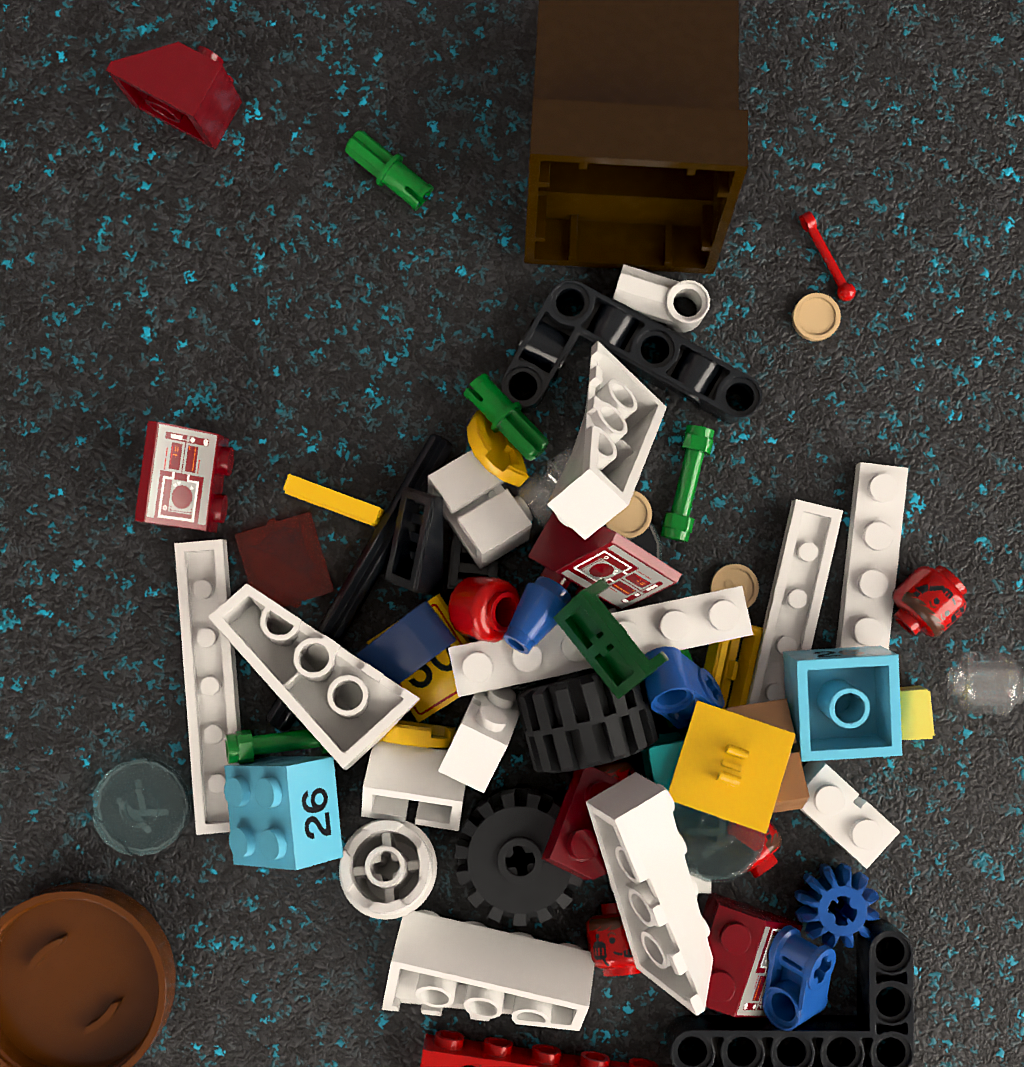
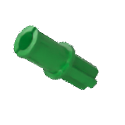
M358 130L347 142L346 153L377 178L376 184L378 186L386 185L408 203L414 211H417L427 201L424 196L427 195L429 197L434 187L430 183H426L403 164V157L399 153L392 155L363 130Z
M486 373L481 374L470 383V386L474 389L466 388L463 395L492 423L490 428L494 433L500 431L530 461L539 457L546 450L549 443L548 439L521 412L522 404L520 402L513 403Z

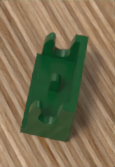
M602 578L580 591L553 618L616 698L620 699L655 672L669 658L661 651L651 660H648L627 634L625 628L618 623L599 599L600 596L598 594L610 587L607 581Z

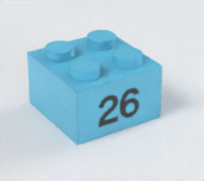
M882 646L783 651L785 699L787 698L797 741L796 745L792 746L791 752H799L801 762L902 756L898 654Z
M270 756L255 759L253 763H235L224 766L226 779L224 794L228 802L230 822L229 846L233 854V865L299 870L343 857L333 757Z

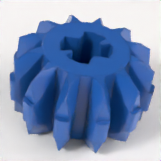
M840 863L835 873L828 864H820L819 872L821 878L817 880L809 873L803 876L804 881L810 886L809 891H795L794 897L802 904H805L795 911V916L800 922L807 923L805 933L811 939L821 936L822 943L833 949L840 938L847 948H853L854 933L858 932L865 938L870 937L871 932L864 925L865 921L880 919L879 913L869 907L879 899L878 893L872 888H866L869 878L865 874L858 872L852 875L851 867L846 863ZM837 897H840L845 901V904L841 910L835 907L836 913L833 914L828 909L829 904L832 900L838 903Z

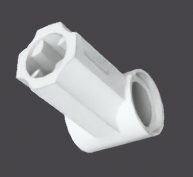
M623 264L613 296L614 300L627 305L646 317L665 323L668 328L683 333L696 328L705 317L710 306L708 291L702 284L696 281L684 280L679 282ZM679 297L691 299L697 308L696 315L685 317L678 314L673 305L674 300Z

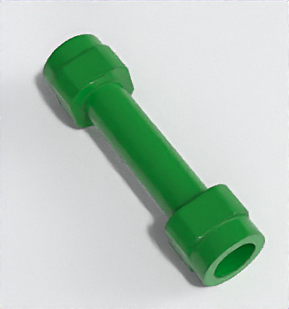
M697 425L686 426L680 448L685 451L671 513L666 512L664 515L661 537L685 543L689 541L695 520L689 516L704 455L708 456L711 453L715 432L712 429Z
M250 729L225 734L228 764L253 763L255 755L318 747L322 754L329 753L308 729L252 736Z

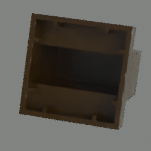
M539 0L524 263L622 269L623 264L649 271L714 274L748 168V110H739V0Z

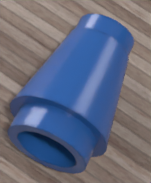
M539 576L534 583H528L510 621L508 630L503 636L506 643L523 654H529L531 649L558 624L553 617L571 601L568 591L559 583L544 576Z

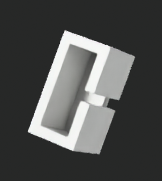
M471 450L428 475V493L443 497L444 518L481 570L529 540L533 516L526 502L519 495L513 497L508 489L505 490L501 485L505 482L490 473Z
M510 687L475 693L441 763L439 772L482 793L485 792L508 747L520 715L516 693Z
M383 741L375 744L371 749L363 784L361 817L405 823L409 800L419 801L415 825L459 831L466 784L438 771L448 749L407 746Z
M809 761L803 767L810 798L800 810L846 853L867 869L900 831L866 800L860 798L859 793L826 763L822 761Z

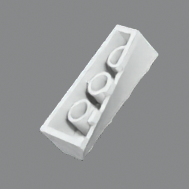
M599 341L591 347L585 415L572 454L547 503L554 511L558 520L565 526L575 530L584 540L629 505L667 408Z
M247 583L208 616L213 624L345 770L353 766L377 744L420 700L419 697L384 676L383 673L368 663L363 662L335 641L321 634Z
M635 772L587 800L586 805L636 968L697 1016L705 1011L713 964V956L707 938L710 935L709 927L700 913L696 899L698 887L693 877L689 874L685 860L686 844L676 828L672 813L675 809L674 801L663 785L656 784Z
M428 910L413 911L403 916L390 964L382 1010L399 1012L400 1004L408 1003L422 1005L421 1013L426 1015L441 1016L443 1007L466 1010L472 1020L489 1021L492 1018L499 1017L501 1014H511L512 1020L515 1024L580 1031L590 1005L595 963L592 960L590 951L582 950L574 944H555L534 939L527 933H508L487 928L484 924L476 921L461 922L440 917L438 914Z

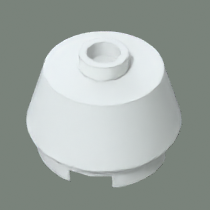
M377 819L365 824L347 841L343 849V857L340 858L339 863L341 887L349 902L361 913L383 920L403 917L421 906L432 891L437 875V859L432 843L420 828L408 821L401 823Z

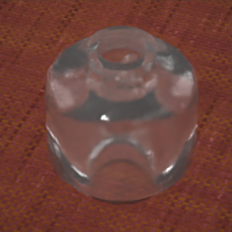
M966 651L960 658L958 666H950L947 677L949 695L957 696V701L965 712L972 714L1008 715L1016 704H1022L1024 700L1023 666H1017L1014 658L1007 653Z

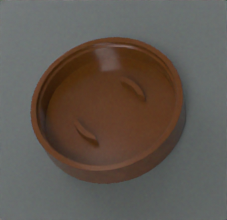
M69 883L36 893L0 918V1067H133L142 1058L167 1022L172 1009L176 988V970L170 944L159 923L144 906L130 896L111 887L92 883Z

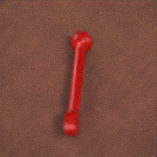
M810 211L805 212L799 216L801 226L810 234L838 286V297L843 301L852 300L856 294L855 287L851 283L846 282L817 229L815 217Z

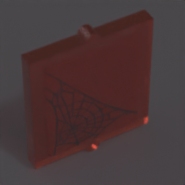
M311 512L281 521L272 518L268 520L265 526L235 534L249 585L280 606L292 605L294 608H299L302 605V601L335 592Z

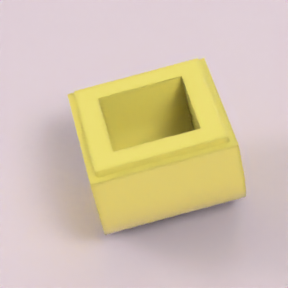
M920 685L900 687L902 740L933 739L935 734L930 691Z

